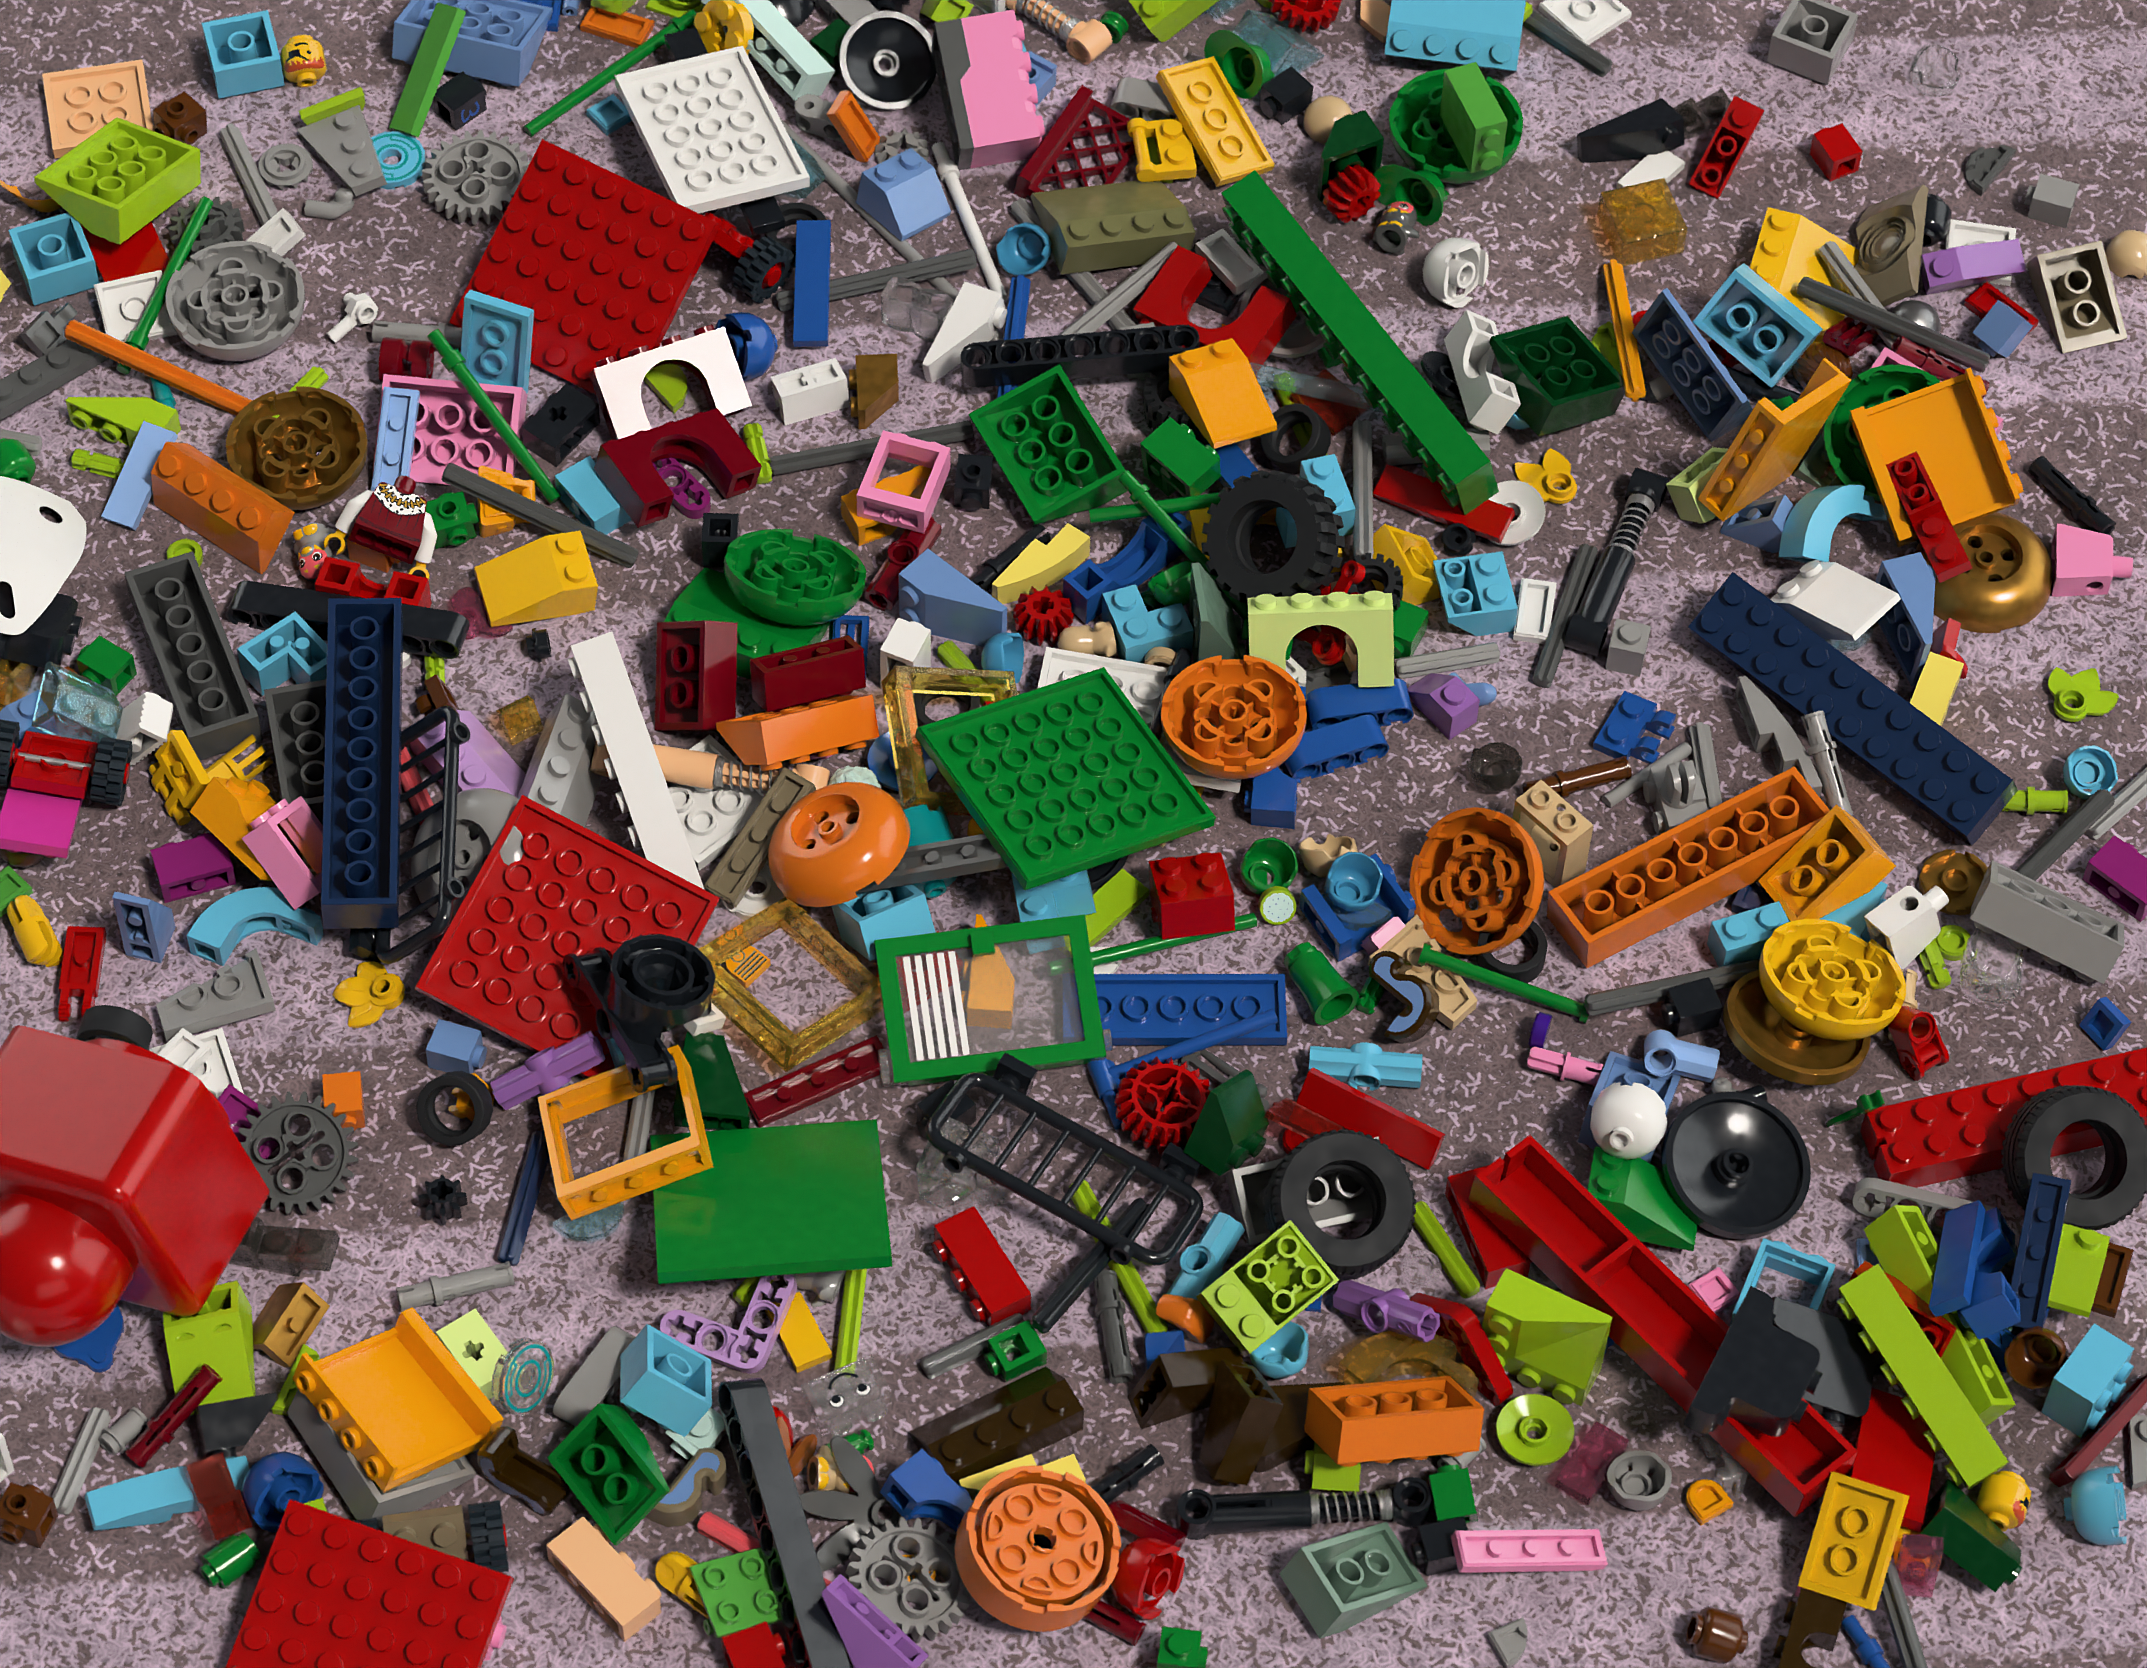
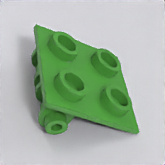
M761 1547L689 1567L709 1619L703 1621L704 1630L707 1635L713 1634L715 1637L720 1638L765 1621L768 1624L782 1621Z

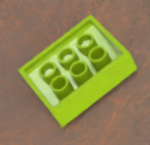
M116 117L36 175L34 181L35 184L89 232L120 245L201 184L200 149Z

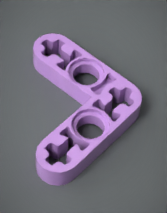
M793 1274L761 1277L739 1330L690 1312L676 1309L664 1315L660 1323V1331L706 1356L711 1361L743 1373H756L765 1366L796 1294V1279ZM780 1276H784L783 1279L788 1286L786 1289L779 1288L774 1297L776 1302L780 1303V1306L777 1307L770 1301L762 1300L764 1296L769 1300L772 1298L774 1289L770 1284L771 1280L778 1281ZM761 1310H770L774 1313L772 1325L765 1329L754 1326L753 1320L756 1313ZM683 1320L686 1329L696 1333L695 1344H691L694 1340L689 1334L679 1332L677 1337H674L670 1326L672 1324L678 1325ZM750 1331L758 1338L766 1340L762 1342L757 1338L754 1351L758 1357L756 1359L749 1358L747 1363H744L740 1352L742 1350L748 1351L753 1343L752 1337L747 1335ZM712 1332H719L724 1336L722 1347L716 1351H708L703 1345L705 1337Z

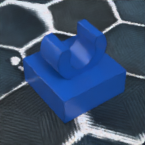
M2103 997L2097 1000L2079 1026L2105 1051L2116 1044L2132 1022L2107 997Z

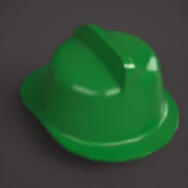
M1229 30L1213 32L1206 40L1204 48L1205 58L1214 56L1238 97L1242 99L1255 97L1261 90L1262 85L1274 78L1275 75L1271 71L1269 56L1258 45L1246 43L1237 34Z
M1395 164L1384 165L1376 170L1374 176L1381 185L1379 188L1381 195L1378 198L1381 204L1387 206L1399 201L1408 202L1414 206L1417 212V222L1423 226L1433 225L1439 221L1443 213V203L1448 199L1449 193L1445 190L1442 181L1435 173L1428 170L1412 171Z

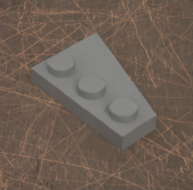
M257 948L245 954L246 960L233 967L227 964L216 970L217 976L203 984L193 983L156 1004L166 1041L171 1040L182 1028L194 1034L276 1011Z

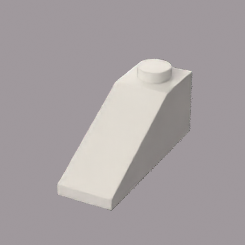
M964 282L922 363L926 381L933 383L961 363V351L968 344L992 340L997 329L1002 328L1006 322L1008 311L1005 308L1002 293Z

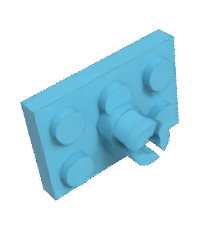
M469 290L464 297L461 354L466 360L464 364L478 383L522 387L528 393L534 310Z

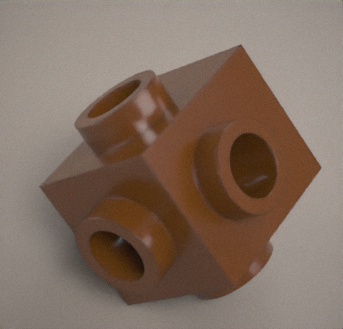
M185 91L153 109L154 132L188 145L193 144L198 138L207 134L206 110Z
M10 1482L5 1493H0V1536L14 1544H19L21 1541L41 1548L58 1517L54 1499L45 1495L36 1486L30 1484L21 1486Z

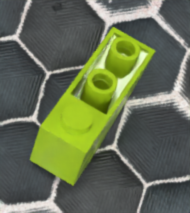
M68 397L66 399L69 419L77 428L81 430H87L88 428L94 430L111 443L119 441L132 448L143 421L170 430L176 434L181 430L178 411L148 397Z

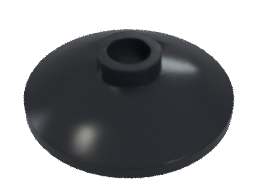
M1438 351L1426 352L1420 362L1423 372L1432 383V388L1443 397L1450 396L1462 401L1449 355Z

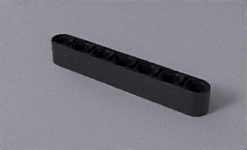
M1171 325L977 342L968 344L961 351V376L967 385L979 388L1024 384L1059 364L1069 380L1169 371V356L1199 348V334L1190 325ZM1179 346H1188L1189 348H1180ZM1144 349H1154V351H1145ZM1110 352H1119L1120 354H1110ZM1076 355H1085V357H1081V358H1080V357H1075V356H1076ZM1041 358H1050V360L1045 361L1041 360ZM1007 361H1015L1016 363L1010 364V363H1006V362H1007ZM973 364H981V366H978V367H974V366H971V365H973Z
M241 581L237 584L227 609L226 617L233 624L238 625V622L249 624L248 627L265 631L296 611L322 640L327 641L328 599L361 597L255 581ZM402 604L403 652L444 659H454L459 656L470 627L466 617L453 611Z

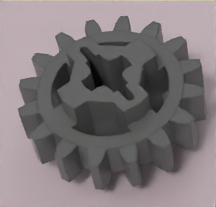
M219 197L213 199L214 204L188 256L218 243L243 241L242 232L245 231L243 219L239 209H233L231 201L228 200L221 204ZM192 200L188 201L189 208H177L179 217L172 216L170 218L172 226L169 227V233L174 249H176L198 205Z

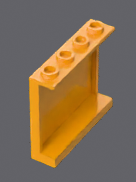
M1824 358L1798 400L1783 411L1766 397L1758 401L1704 487L1698 500L1724 522L1785 481L1798 466L1852 380L1829 360Z
M1971 367L1967 368L1962 375L1868 409L1862 406L1850 411L1849 418L1898 547L1918 539L1900 503L1886 465L1917 451L1952 526L2017 505L2020 500L2019 494L2024 492L2017 472L2011 474L2007 461L2011 460L2008 446L2005 440L1999 441L1994 428L1999 427L1995 412L1992 407L1986 409L1982 396L1986 395V389L1980 375L1974 376Z
M413 1307L400 1312L394 1328L314 1362L307 1353L302 1354L292 1378L298 1390L306 1395L318 1410L321 1419L330 1425L341 1439L343 1446L354 1455L364 1468L367 1476L375 1481L383 1493L480 1449L493 1432L501 1427L504 1420L502 1415Z

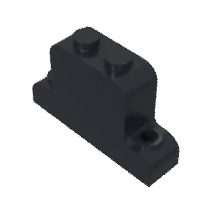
M1 581L0 612L5 618L10 619L15 616L12 587L7 582ZM57 593L45 611L25 632L19 635L0 633V660L7 659L47 669L59 667L65 655L71 656L75 637L78 638L81 631L83 617L76 616L77 600L71 596Z
M1750 1286L1690 1405L1683 1425L1700 1433H1710L1719 1425L1722 1426L1727 1417H1731L1773 1437L1785 1434L1791 1422L1799 1425L1808 1406V1403L1802 1401L1806 1392L1814 1394L1823 1373L1816 1370L1820 1361V1353L1813 1344L1773 1326L1776 1314L1773 1313L1774 1302L1767 1293Z
M1776 1296L1772 1297L1774 1302L1773 1313L1776 1314L1773 1326L1813 1344L1820 1353V1361L1816 1370L1823 1373L1814 1394L1806 1392L1803 1398L1833 1427H1843L1846 1420L1863 1416L1869 1408L1873 1376L1883 1375L1879 1367L1884 1362L1877 1351L1870 1354L1860 1340L1858 1333L1863 1331L1861 1326Z

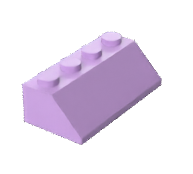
M457 710L460 715V722H463L470 731L469 741L459 745L458 792L473 788H491L518 797L526 776L524 771L471 711ZM446 721L410 743L411 750L416 756L445 738ZM445 747L421 761L433 775L444 769ZM442 778V779H440V780H438V781H439L440 784L443 786V778Z

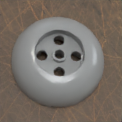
M249 241L218 243L190 256V261L180 271L175 270L166 290L168 317L178 336L195 351L205 356L225 361L254 359L268 354L281 346L298 327L305 306L303 279L295 264L288 257L284 259L272 252L271 247ZM249 293L257 295L258 297L250 298ZM219 298H222V302H215Z
M473 788L458 792L454 877L462 882L465 892L461 898L453 901L450 923L519 801V798L512 794L491 788ZM442 809L425 818L418 830L413 847L441 831ZM516 826L513 827L500 850V856L508 866L513 862L520 861L524 854L522 847L523 836ZM479 834L476 840H471L472 837ZM441 840L411 857L412 878L440 862ZM440 871L414 886L421 903L439 893ZM462 878H468L469 887L464 884ZM438 903L426 909L434 919L438 912Z

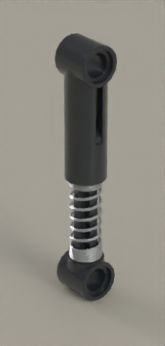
M1638 467L1634 469L1626 491L1625 500H1627L1625 510L1622 513L1610 545L1604 548L1580 607L1571 619L1564 646L1599 657L1607 637L1609 625L1636 563L1634 551L1638 549L1637 544L1641 541L1640 536H1643V529L1647 527L1646 522L1650 520L1652 512L1660 510L1667 492L1666 484L1670 480L1669 477Z
M1417 1477L1404 1478L1396 1486H1392L1388 1490H1374L1372 1494H1368L1364 1490L1362 1494L1357 1495L1353 1491L1351 1495H1346L1343 1491L1340 1496H1336L1332 1492L1330 1496H1325L1321 1493L1318 1497L1316 1493L1310 1494L1309 1489L1214 1495L1204 1490L1192 1489L1182 1494L1178 1500L1176 1526L1178 1530L1185 1533L1186 1538L1191 1540L1204 1539L1210 1534L1311 1529L1312 1524H1319L1320 1520H1327L1330 1523L1331 1519H1338L1340 1523L1341 1519H1349L1351 1523L1352 1518H1359L1362 1522L1363 1518L1370 1517L1371 1521H1373V1517H1379L1381 1520L1391 1519L1403 1527L1415 1528L1425 1523L1429 1517L1432 1491L1424 1480ZM1414 1500L1420 1505L1410 1507L1405 1505L1403 1501ZM1191 1512H1200L1204 1515V1517L1200 1519H1193L1189 1517L1187 1514Z

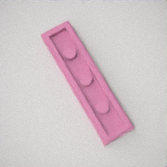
M1599 1529L1455 1531L1451 1536L1459 1573L1594 1571L1604 1569L1608 1565Z

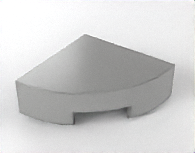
M1523 1617L1488 1633L1487 1638L1504 1668L1513 1667L1521 1659L1520 1656H1523L1522 1653L1526 1649L1528 1630Z

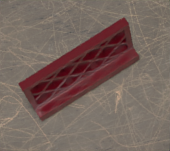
M1081 85L1019 174L1013 194L1026 199L1032 193L1045 192L1039 188L1042 183L1056 181L1059 190L1066 189L1063 180L1079 178L1081 187H1087L1086 177L1101 175L1105 184L1115 183L1135 154L1133 141L1121 143L1117 131H1128L1127 123L1131 119L1093 99V90ZM1093 111L1104 117L1107 124L1091 126L1088 117ZM1110 133L1114 144L1098 146L1095 135ZM1088 136L1091 147L1076 149L1073 139ZM1117 152L1120 162L1105 165L1101 154ZM1094 155L1098 166L1083 169L1079 157ZM1072 158L1076 170L1060 172L1057 164L1058 160Z

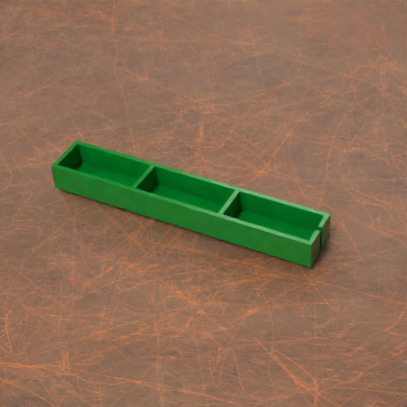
M1256 170L1223 191L1221 194L1226 206L1222 208V211L1230 222L1228 227L1231 233L1239 242L1243 239L1249 245L1247 251L1257 265L1263 263L1268 269L1266 275L1276 289L1282 287L1287 293L1285 296L1291 299L1295 312L1297 313L1301 310L1306 316L1304 322L1310 332L1315 337L1320 334L1326 341L1323 343V346L1329 356L1334 361L1338 358L1345 365L1342 369L1353 385L1359 383L1364 389L1362 395L1372 409L1378 407L1384 415L1381 418L1392 434L1398 431L1404 440L1401 443L1411 458L1418 456L1422 461L1423 465L1421 468L1430 482L1438 481L1443 487L1441 494L1450 507L1458 506L1463 514L1466 515L1497 494L1499 489L1491 461Z

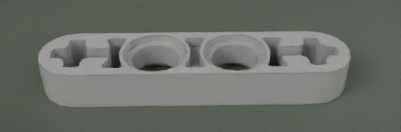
M1871 1177L1857 1182L1853 1193L1854 1208L1859 1213L1873 1218L1880 1217L1892 1206L1898 1205L1897 1203L1901 1200H1911L1919 1206L1930 1231L1942 1234L1944 1221L1936 1217L1935 1212L1937 1210H1953L1973 1202ZM1868 1193L1875 1194L1873 1201L1866 1199ZM1887 1196L1892 1197L1890 1206L1886 1205ZM1982 1204L1986 1211L1993 1209L1991 1206Z

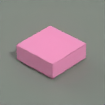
M1394 916L1383 922L1362 941L1361 946L1368 954L1379 950L1405 927V924L1398 916Z
M1720 1267L1688 1284V1287L1716 1314L1736 1303L1741 1294Z

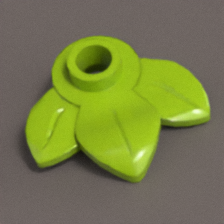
M2056 667L2048 678V689L2055 698L2053 703L2054 711L2058 717L2068 722L2081 721L2087 715H2105L2115 707L2119 695L2114 692L2100 691V680L2095 668L2081 671L2071 677L2067 672ZM2066 704H2073V705H2075L2077 708H2071V707L2067 706Z

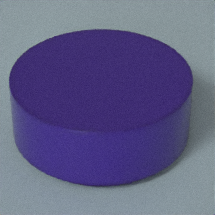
M1542 1012L1537 1013L1528 1045L1530 1048L1538 1047L1544 1049L1552 1015Z

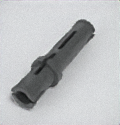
M1102 1270L1093 1280L1097 1297L1095 1314L1100 1319L1109 1379L1112 1384L1131 1382V1380H1134V1373L1124 1325L1125 1303L1120 1299L1117 1273L1113 1270Z

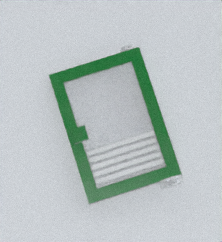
M1085 914L874 940L889 1047L878 1050L882 1087L905 1084L914 1086L946 1082L951 1079L954 1081L970 1073H984L994 1076L997 1064L1005 1052L1037 1070L1106 1060V1052L1113 1050L1110 1029H1102Z

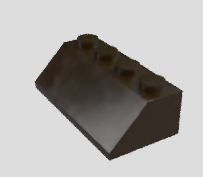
M1045 1366L910 1431L909 1435L918 1450L923 1449L930 1457L937 1459L943 1466L945 1473L959 1485L960 1479L1033 1454L1083 1430L1084 1409L1066 1379Z

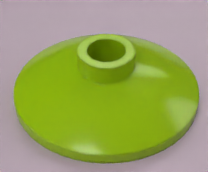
M1526 1394L1512 1399L1502 1408L1496 1423V1435L1502 1449L1514 1460L1526 1465L1543 1466L1556 1462L1568 1452L1573 1442L1574 1424L1566 1408L1555 1399L1540 1394ZM1530 1431H1537L1541 1435V1438H1529L1527 1436V1433Z

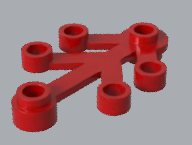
M1347 561L1341 569V576L1332 592L1347 593L1352 584H1359L1365 577V567L1356 561ZM1331 583L1329 586L1321 585L1319 587L1320 595L1332 593ZM1320 625V633L1313 630L1314 628L1311 626L1294 636V638L1300 641L1310 643L1316 659L1327 666L1339 662L1346 650V632L1334 626Z

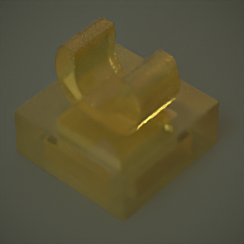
M528 695L496 710L504 734L512 745L543 730L534 700Z

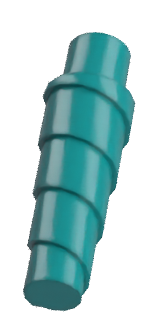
M150 377L155 401L175 409L176 401L169 385Z

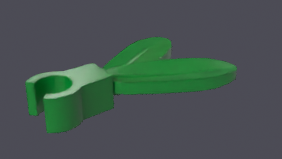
M1877 1090L1872 1094H1864L1858 1097L1859 1099L1856 1100L1857 1107L1826 1122L1827 1128L1849 1121L1859 1115L1875 1111L1885 1105L1881 1091Z

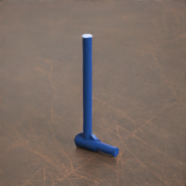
M1272 1008L1116 1066L1113 1061L1106 1058L1091 1060L1087 1067L1098 1096L1105 1103L1114 1129L1122 1128V1120L1116 1119L1117 1106H1115L1114 1102L1116 1094L1119 1092L1118 1086L1120 1081L1126 1077L1131 1067L1137 1069L1138 1064L1142 1060L1151 1065L1152 1060L1156 1056L1161 1063H1166L1167 1059L1171 1056L1174 1061L1278 1023V1019Z

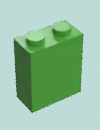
M1474 62L1445 70L1440 117L1470 173H1475L1502 165L1507 119L1477 63Z

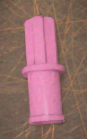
M1538 1047L1531 1048L1527 1060L1529 1068L1560 1076V1081H1564V1078L1593 1085V1087H1596L1603 1067L1601 1063L1598 1064L1572 1057L1571 1052H1567V1055Z

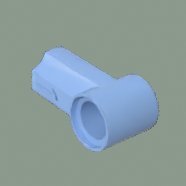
M1666 1030L1652 1031L1645 1038L1644 1065L1650 1074L1663 1077L1672 1073L1709 1083L1714 1079L1720 1056L1718 1049L1677 1040L1671 1032ZM1658 1050L1668 1052V1054L1663 1056H1657L1653 1053Z

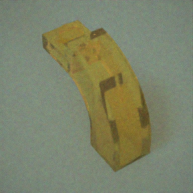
M1385 1331L1373 1335L1356 1345L1339 1362L1337 1379L1340 1382H1344L1345 1385L1384 1382L1401 1375H1419L1426 1378L1451 1376L1473 1398L1476 1396L1479 1381L1467 1365L1455 1362L1457 1348L1450 1340L1435 1334L1434 1339L1422 1342L1393 1331Z

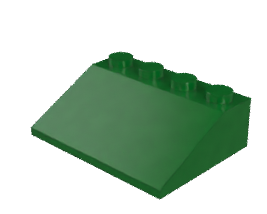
M1060 364L968 414L1035 525L1102 506L1127 492V489L1118 480L1126 472L1125 468Z
M706 567L677 597L664 622L707 620L738 623L736 674L750 680V659L821 642L831 623L830 621L818 625L798 626L778 623L763 618L747 609L735 598L728 587L724 573Z

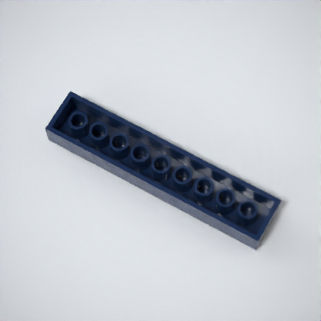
M1734 572L1730 574L1689 624L1688 628L1694 638L1799 717L1817 711H1824L1832 741H1835L1839 747L1971 846L1981 837L2018 791L2013 779Z
M401 598L328 599L321 888L323 929L399 928L403 613Z

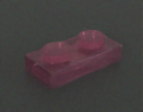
M1596 1421L1556 1478L1555 1486L1589 1505L1607 1479L1610 1464L1618 1456L1625 1453L1630 1440Z
M1903 1534L1896 1568L1905 1596L1932 1598L1943 1554L1942 1537H1930L1923 1534Z

